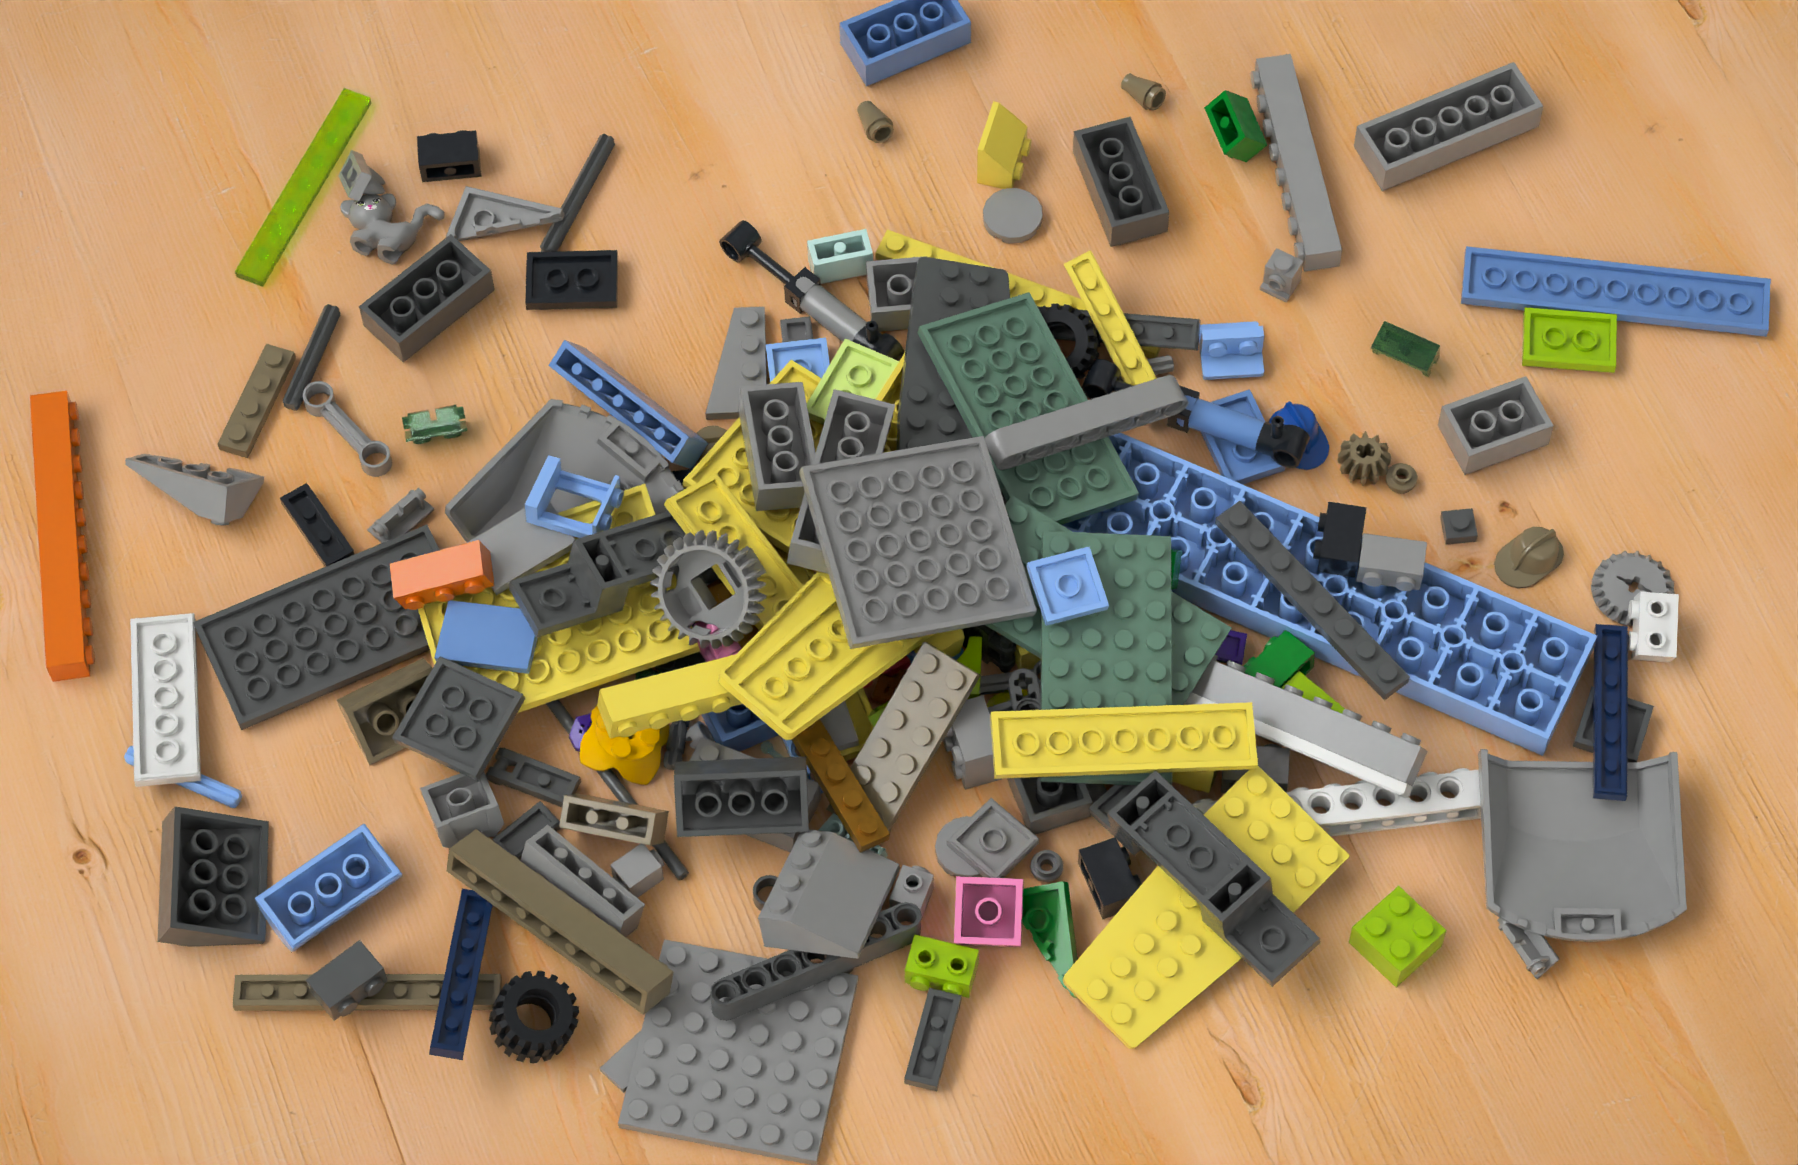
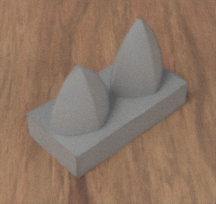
M351 150L338 175L347 196L360 201L363 194L378 195L385 193L382 186L385 184L383 178L367 166L362 154Z

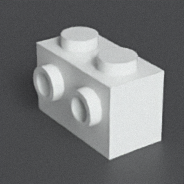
M1639 592L1634 596V600H1630L1628 617L1633 619V631L1628 633V650L1632 651L1631 660L1671 662L1676 658L1679 594Z

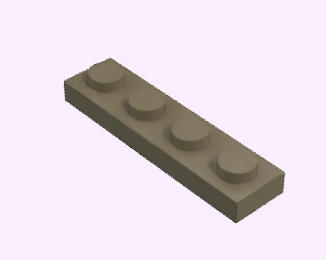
M269 344L265 345L218 442L219 450L245 458L249 457L294 364L296 356L293 351Z

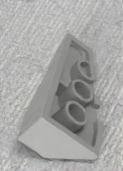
M141 454L126 458L125 465L198 516L211 519V523L215 525H229L230 521L243 518L264 483V476L239 469L228 468L226 472L210 471L209 464H186L182 466L180 459L150 454Z

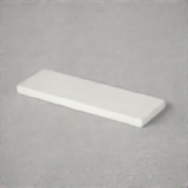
M194 613L130 619L134 782L136 787L201 781L196 629L193 624L196 619Z

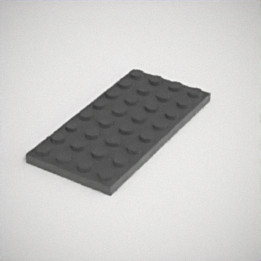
M427 524L193 622L241 730L430 650L418 609L405 610L393 598L390 563L440 550Z

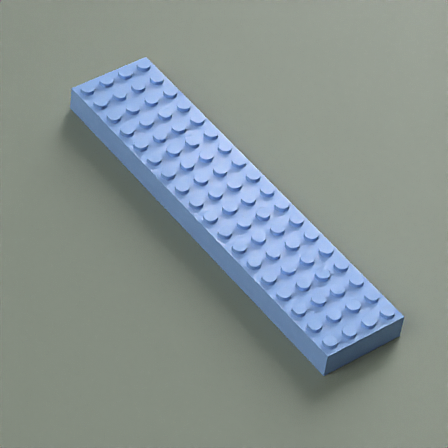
M1123 433L1108 436L1139 492L1137 500L1062 524V526L1072 532L1171 536V549L1182 550L1178 587L1171 590L1172 592L1198 607L1267 637H1279L1286 630L1314 651V657L1360 676L1215 524L1216 517L1238 501H1241L1410 676L1409 682L1396 693L1541 756L1544 755L1592 654L1597 635L1426 562L1424 564L1420 590L1402 591L1396 587L1384 585L1373 587L1362 582H1356L1357 571L1355 578L1317 572L1319 560L1313 559L1316 540L1322 541L1323 532L1317 531L1318 516Z

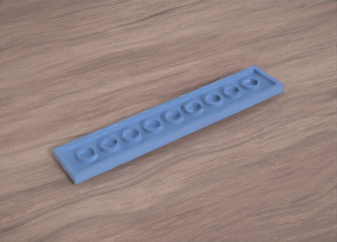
M1466 246L1461 304L1524 310L1527 307L1617 314V321L1767 337L1769 331L1771 279Z

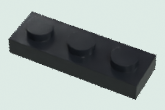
M307 483L280 497L281 504L324 567L355 555L354 550Z

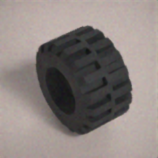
M1056 303L1051 304L1049 308L1046 306L1040 307V313L1050 331L1066 327L1074 332L1076 337L1075 348L1066 360L1075 377L1081 380L1086 376L1084 373L1090 370L1094 359H1098L1100 354L1097 352V347H1100V340L1097 338L1098 331L1096 327L1093 326L1092 321L1087 316L1070 305L1064 304V306H1060Z
M531 971L524 972L521 978L518 975L514 976L501 989L490 1013L489 1021L493 1022L490 1031L491 1035H498L494 1042L498 1047L504 1045L506 1047L504 1053L509 1057L514 1053L518 1055L516 1060L524 1062L525 1058H530V1063H538L541 1057L545 1062L550 1060L554 1053L558 1055L574 1033L578 1024L576 1017L579 1014V1006H573L576 1001L575 994H568L569 986L565 982L561 985L557 983V976L552 974L550 978H547L544 971H537L536 975L532 976ZM524 1004H534L541 1007L548 1014L551 1027L546 1030L528 1028L519 1019L517 1007Z

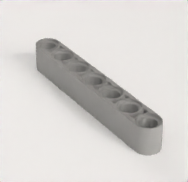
M1167 375L997 429L985 437V442L996 467L999 470H1005L1171 417L1183 411L1188 406V400L1173 375Z

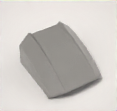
M484 772L478 781L460 773L420 788L440 842L445 848H451L475 829L486 837H496L504 825L499 805Z

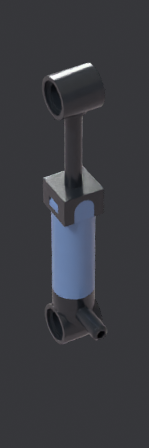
M1096 359L1093 361L1081 388L1088 398L1094 399L1134 385L1119 381L1121 371L1115 364L1107 360ZM1180 386L1188 400V406L1180 413L1168 417V427L1186 433L1192 428L1269 455L1273 461L1283 467H1298L1310 440V436L1305 430L1295 425H1284V419L1281 416L1273 417L1272 422L1269 423L1199 399L1200 392Z

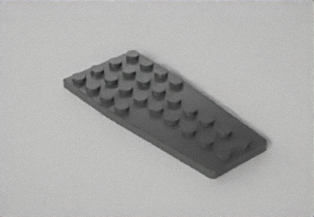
M930 257L919 258L915 268L898 406L897 450L973 438L917 332L919 326L1009 299V277L1005 270ZM1002 494L1004 504H1006L1007 501L1004 495Z

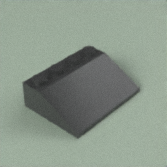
M176 806L162 821L157 942L188 947L263 944L265 942L266 919L260 911L255 897L267 890L269 821Z

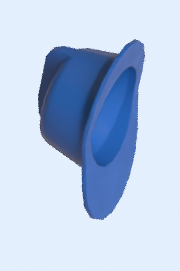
M1291 401L1287 402L1284 408L1272 415L1269 423L1272 422L1273 417L1281 416L1284 419V425H1295L1305 430L1309 434L1310 440L1300 464L1296 468L1304 470L1317 468L1324 463L1328 456L1329 444L1327 438L1317 422L1314 412L1309 407L1302 404H1292Z

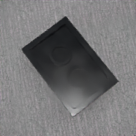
M617 250L527 252L526 310L617 308Z

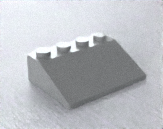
M810 829L809 832H800L758 917L764 947L859 959L900 870L899 864L869 849L860 853L854 842L833 832Z

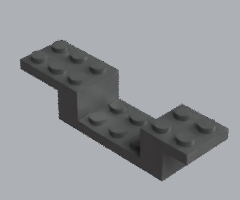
M667 511L575 539L568 563L511 580L509 590L535 636H544L622 611L629 588L659 578V576L652 572L655 567L661 566L657 561L658 557L663 554L666 555L664 549L669 545L673 546L674 540L679 537L683 539L686 534L670 512ZM678 564L669 568V570L674 571L673 574L679 572ZM711 567L701 573L706 583L719 579Z
M1156 770L1139 785L1112 786L1088 808L1089 813L1133 855L1142 850L1200 905L1202 921L1272 987L1320 944V937L1273 894L1271 878Z

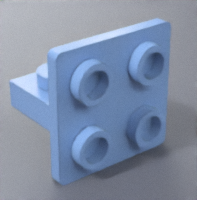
M1256 321L1200 325L1199 349L1203 379L1215 380L1264 376L1262 356L1264 342L1263 326H1259V323Z

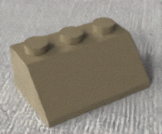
M424 658L337 700L354 738L370 765L406 748L395 743L392 737L433 669Z

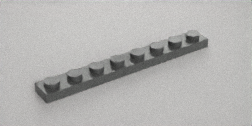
M1238 501L1216 517L1215 524L1384 701L1409 682L1410 676L1241 501Z

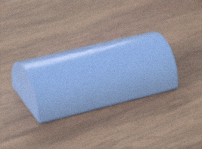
M362 824L255 897V901L279 939L291 952H294L402 877V873L367 826Z

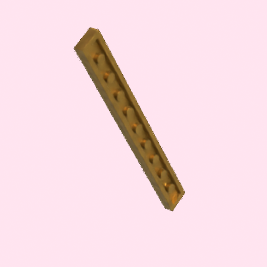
M723 583L708 588L717 602L712 608L733 596ZM751 625L753 628L752 632L746 635L743 634L744 638L737 641L741 648L759 632L755 625ZM820 719L791 739L801 756L806 757L808 768L859 852L861 853L888 841L890 837L889 831Z

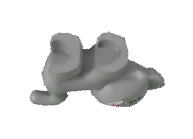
M388 193L381 196L365 194L362 195L360 201L345 200L340 206L343 215L350 220L355 228L359 229L354 231L350 237L352 249L361 255L367 256L373 249L377 248L379 259L391 265L396 264L400 256L413 245L417 233L423 225L424 217L430 215L437 220H442L445 216L444 211L437 206L425 204L415 209L411 223L406 221L391 223L392 210L396 206V199L393 194Z

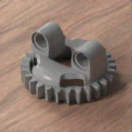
M700 530L696 532L695 536L689 532L684 535L683 539L679 537L674 540L673 546L669 545L664 549L666 555L663 554L658 557L657 561L661 566H657L652 570L659 578H655L650 582L651 585L658 587V590L652 593L651 597L659 598L660 603L654 609H663L665 613L660 618V621L669 619L671 625L668 631L677 628L680 631L678 639L688 635L689 645H694L699 640L701 649L708 647L710 644L713 649L719 648L722 644L726 647L733 644V640L737 642L743 639V634L746 635L753 631L751 625H755L760 621L756 614L763 612L765 609L758 602L767 598V595L760 593L758 590L766 586V582L757 581V578L766 573V570L752 548L746 546L739 551L737 549L739 545L738 539L728 544V534L725 533L717 540L715 530L709 532L707 537L704 531ZM678 564L677 585L674 589L666 591V588L671 586L674 572L669 570V568ZM718 564L734 589L735 594L714 608H711L717 604L715 598L702 579L698 577L693 580V578L713 565ZM695 621H702L717 626L719 630L710 634L711 629L697 625L693 628L690 627Z

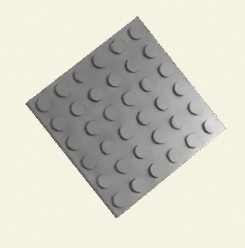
M984 436L801 467L799 471L850 649L1034 616L1037 612Z
M664 939L659 961L666 964L674 972L670 994L645 1014L618 1121L619 1128L817 1165L858 985V975L841 973L735 1019L725 1021L716 1018L712 1013L711 986L717 980L762 962L767 958ZM791 972L780 973V975L782 976H790L793 974ZM754 984L750 986V988L752 989H759L763 987L759 984ZM723 997L719 1000L722 1002H728L732 999L730 997Z

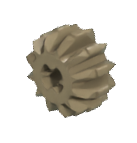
M1365 431L1362 434V438H1359L1353 433L1349 441L1344 440L1341 444V451L1338 453L1337 461L1341 464V474H1349L1350 483L1355 479H1361L1360 482L1364 486L1367 479L1376 484L1379 476L1385 477L1388 472V465L1391 462V455L1388 453L1389 447L1387 443H1379V435L1368 438V434Z

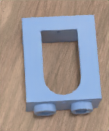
M548 455L525 503L526 522L577 538L608 530L612 523L611 514L614 508L620 507L623 500L624 491L620 489V477L615 475L610 485L561 470L560 458ZM559 489L600 502L601 506L593 523H583L546 512L555 490Z

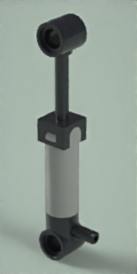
M740 221L720 239V246L730 259L735 262H741L745 257L754 259L785 284V302L799 314L805 311L842 342L844 339H848L897 361H900L905 351L902 345L893 336L887 333L881 334L875 321L866 322L821 286L820 278L806 267L793 276L757 246L762 242L761 236L747 221Z

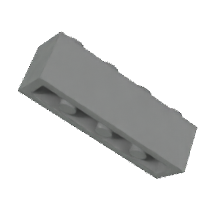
M546 825L526 841L520 860L522 863L535 872L540 873L547 881L558 889L565 891L572 899L583 907L590 909L597 917L608 925L615 927L625 937L637 929L645 904L553 828Z

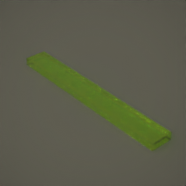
M346 88L342 90L235 270L236 277L262 287L264 286L370 107V97Z

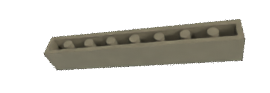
M475 829L449 848L446 870L448 873L643 1015L670 994L674 972L666 964L655 959L644 951L640 945L633 943L619 933L615 927L608 925L590 909L583 907L565 891L558 889L540 873L535 872L522 863L515 855H511L493 839L486 837Z

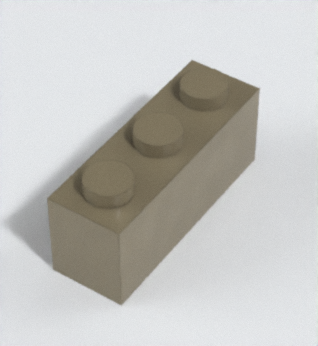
M579 793L564 795L559 828L651 846L664 843L669 811Z

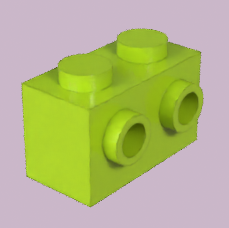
M914 935L905 967V983L920 991H927L929 988L969 998L979 964V949Z

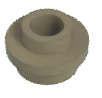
M1398 463L1388 469L1386 483L1393 492L1404 494L1415 487L1417 473L1410 465ZM1397 475H1404L1407 478L1400 479L1397 477Z

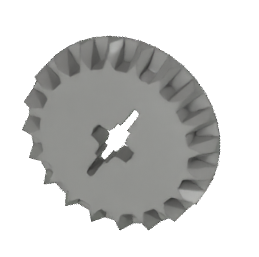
M1624 551L1619 555L1612 554L1610 558L1603 560L1595 570L1591 584L1593 599L1601 612L1611 620L1628 626H1633V619L1628 617L1629 602L1634 600V596L1639 592L1675 594L1674 581L1671 580L1670 571L1663 568L1661 561L1656 562L1653 560L1651 554L1644 556L1639 551L1635 553ZM1637 582L1639 584L1638 589L1634 593L1628 591L1629 585Z

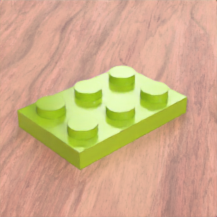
M1525 307L1523 313L1522 366L1614 373L1616 369L1617 314Z

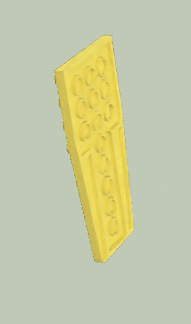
M818 571L721 669L718 681L721 686L783 739L791 740L919 647L934 634L850 649L829 574Z
M1259 766L1256 769H1249L1204 814L1211 823L1271 878L1273 894L1293 913L1350 857ZM1157 866L1063 977V983L1127 1048L1135 1049L1242 958L1202 921L1200 905Z

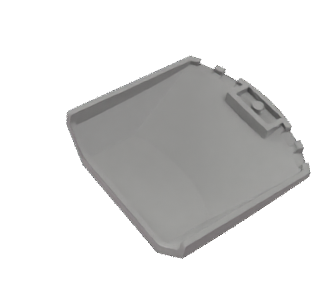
M550 399L446 505L445 514L466 542L479 536L525 508V503L548 455L560 458L561 470L606 484L615 475L628 479L634 487L645 484L656 515L667 512L668 510L664 506L665 501L683 491L684 488L680 481H677L669 469V464L644 437L626 424L610 415L605 417L591 411V407L582 404L581 407L564 404L563 400ZM559 489L555 490L550 500L557 513L595 501Z
M1480 749L1478 753L1486 909L1501 919L1532 933L1555 939L1580 942L1612 941L1641 935L1665 925L1687 910L1677 752H1670L1666 756L1646 761L1627 762L1626 801L1593 798V762L1508 761L1488 754L1487 749Z

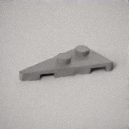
M466 186L446 237L452 234L458 241L562 221L565 214L561 208Z

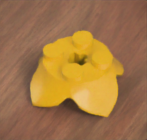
M596 705L590 716L592 724L580 743V763L595 771L616 768L627 781L639 785H648L659 769L661 762L660 750L667 743L670 730L669 724L660 729L648 728L637 731L632 735V739L621 736L610 738Z

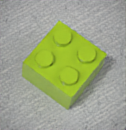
M1397 886L1352 927L1349 944L1395 987H1398L1442 947L1447 930L1400 886Z

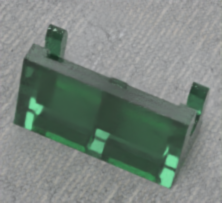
M1386 321L1383 322L1371 346L1373 353L1377 355L1381 353L1422 371V375L1427 377L1431 374L1433 364H1436L1440 358V345Z

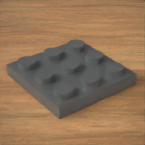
M440 656L392 739L403 747L478 781L522 706L525 697L516 690Z

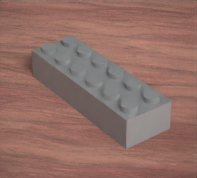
M1513 62L1358 125L1354 148L1381 190L1384 191L1539 127L1543 105Z
M834 389L813 464L884 453L895 404ZM804 493L790 543L787 564L828 574L806 494Z

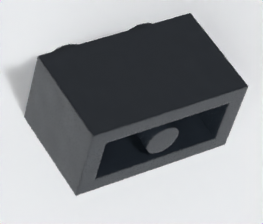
M460 130L455 133L444 134L430 133L424 136H417L418 162L422 182L482 177L480 149L476 130Z
M1328 502L1327 513L1320 512L1317 531L1323 532L1322 541L1316 540L1313 559L1319 560L1317 572L1355 578L1367 507Z
M1114 837L1079 850L1078 864L1102 919L1116 915L1142 885L1138 875H1132L1129 865H1131V860L1127 849L1124 846L1120 847L1117 839Z

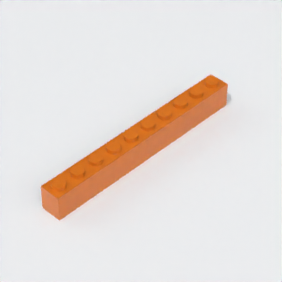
M67 390L30 395L46 668L52 682L90 677V664H95L93 646L88 644V636H93V626L91 618L87 617L86 609L91 608V597L89 590H85L84 581H89V569L87 562H83V554L88 553L85 535H81V527L86 526L84 509L79 507V500L84 499L82 482L78 481L77 473H82L80 454H76V446L81 445L78 428H74V420H79L76 401L71 402Z

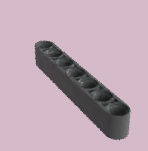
M908 902L900 903L881 911L859 959L788 950L723 977L711 986L712 1013L720 1020L728 1021L910 945L913 942L914 935L920 936L921 911L917 905ZM904 921H908V922H911V923H913V924L907 926V925H902V924H900V923H901V922H904ZM872 934H880V935H882V937H880V938H873V937H871V935H872ZM813 959H820L823 962L812 963L810 961ZM782 972H791V973H793V974L790 975V976H782V975H780V973H782ZM754 984H759L763 986L759 989L750 988V986ZM723 997H730L732 1000L728 1002H722L719 999Z

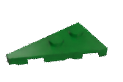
M1061 881L1023 889L1022 923L1032 933L1033 940L1046 961H1050L1063 987L1070 992L1073 998H1077L1063 983L1064 975L1078 960L1069 884Z

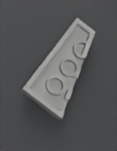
M765 307L734 308L706 409V420L738 419L740 417L738 405L741 386L767 384Z

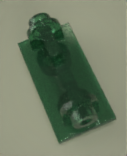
M455 404L435 408L437 420L432 421L429 410L407 413V417H402L404 429H410V431H405L406 442L413 441L414 444H423L431 441V437L443 435L444 438L449 439L461 436L462 432L467 431L466 420H459L465 419L463 406L457 407Z

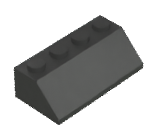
M806 757L675 762L674 790L677 837L809 832Z

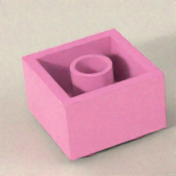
M956 876L954 944L1021 947L1024 880Z

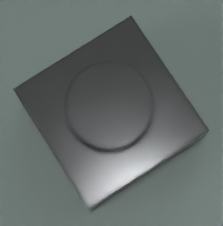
M1473 508L1441 511L1440 519L1445 545L1477 541L1478 534Z

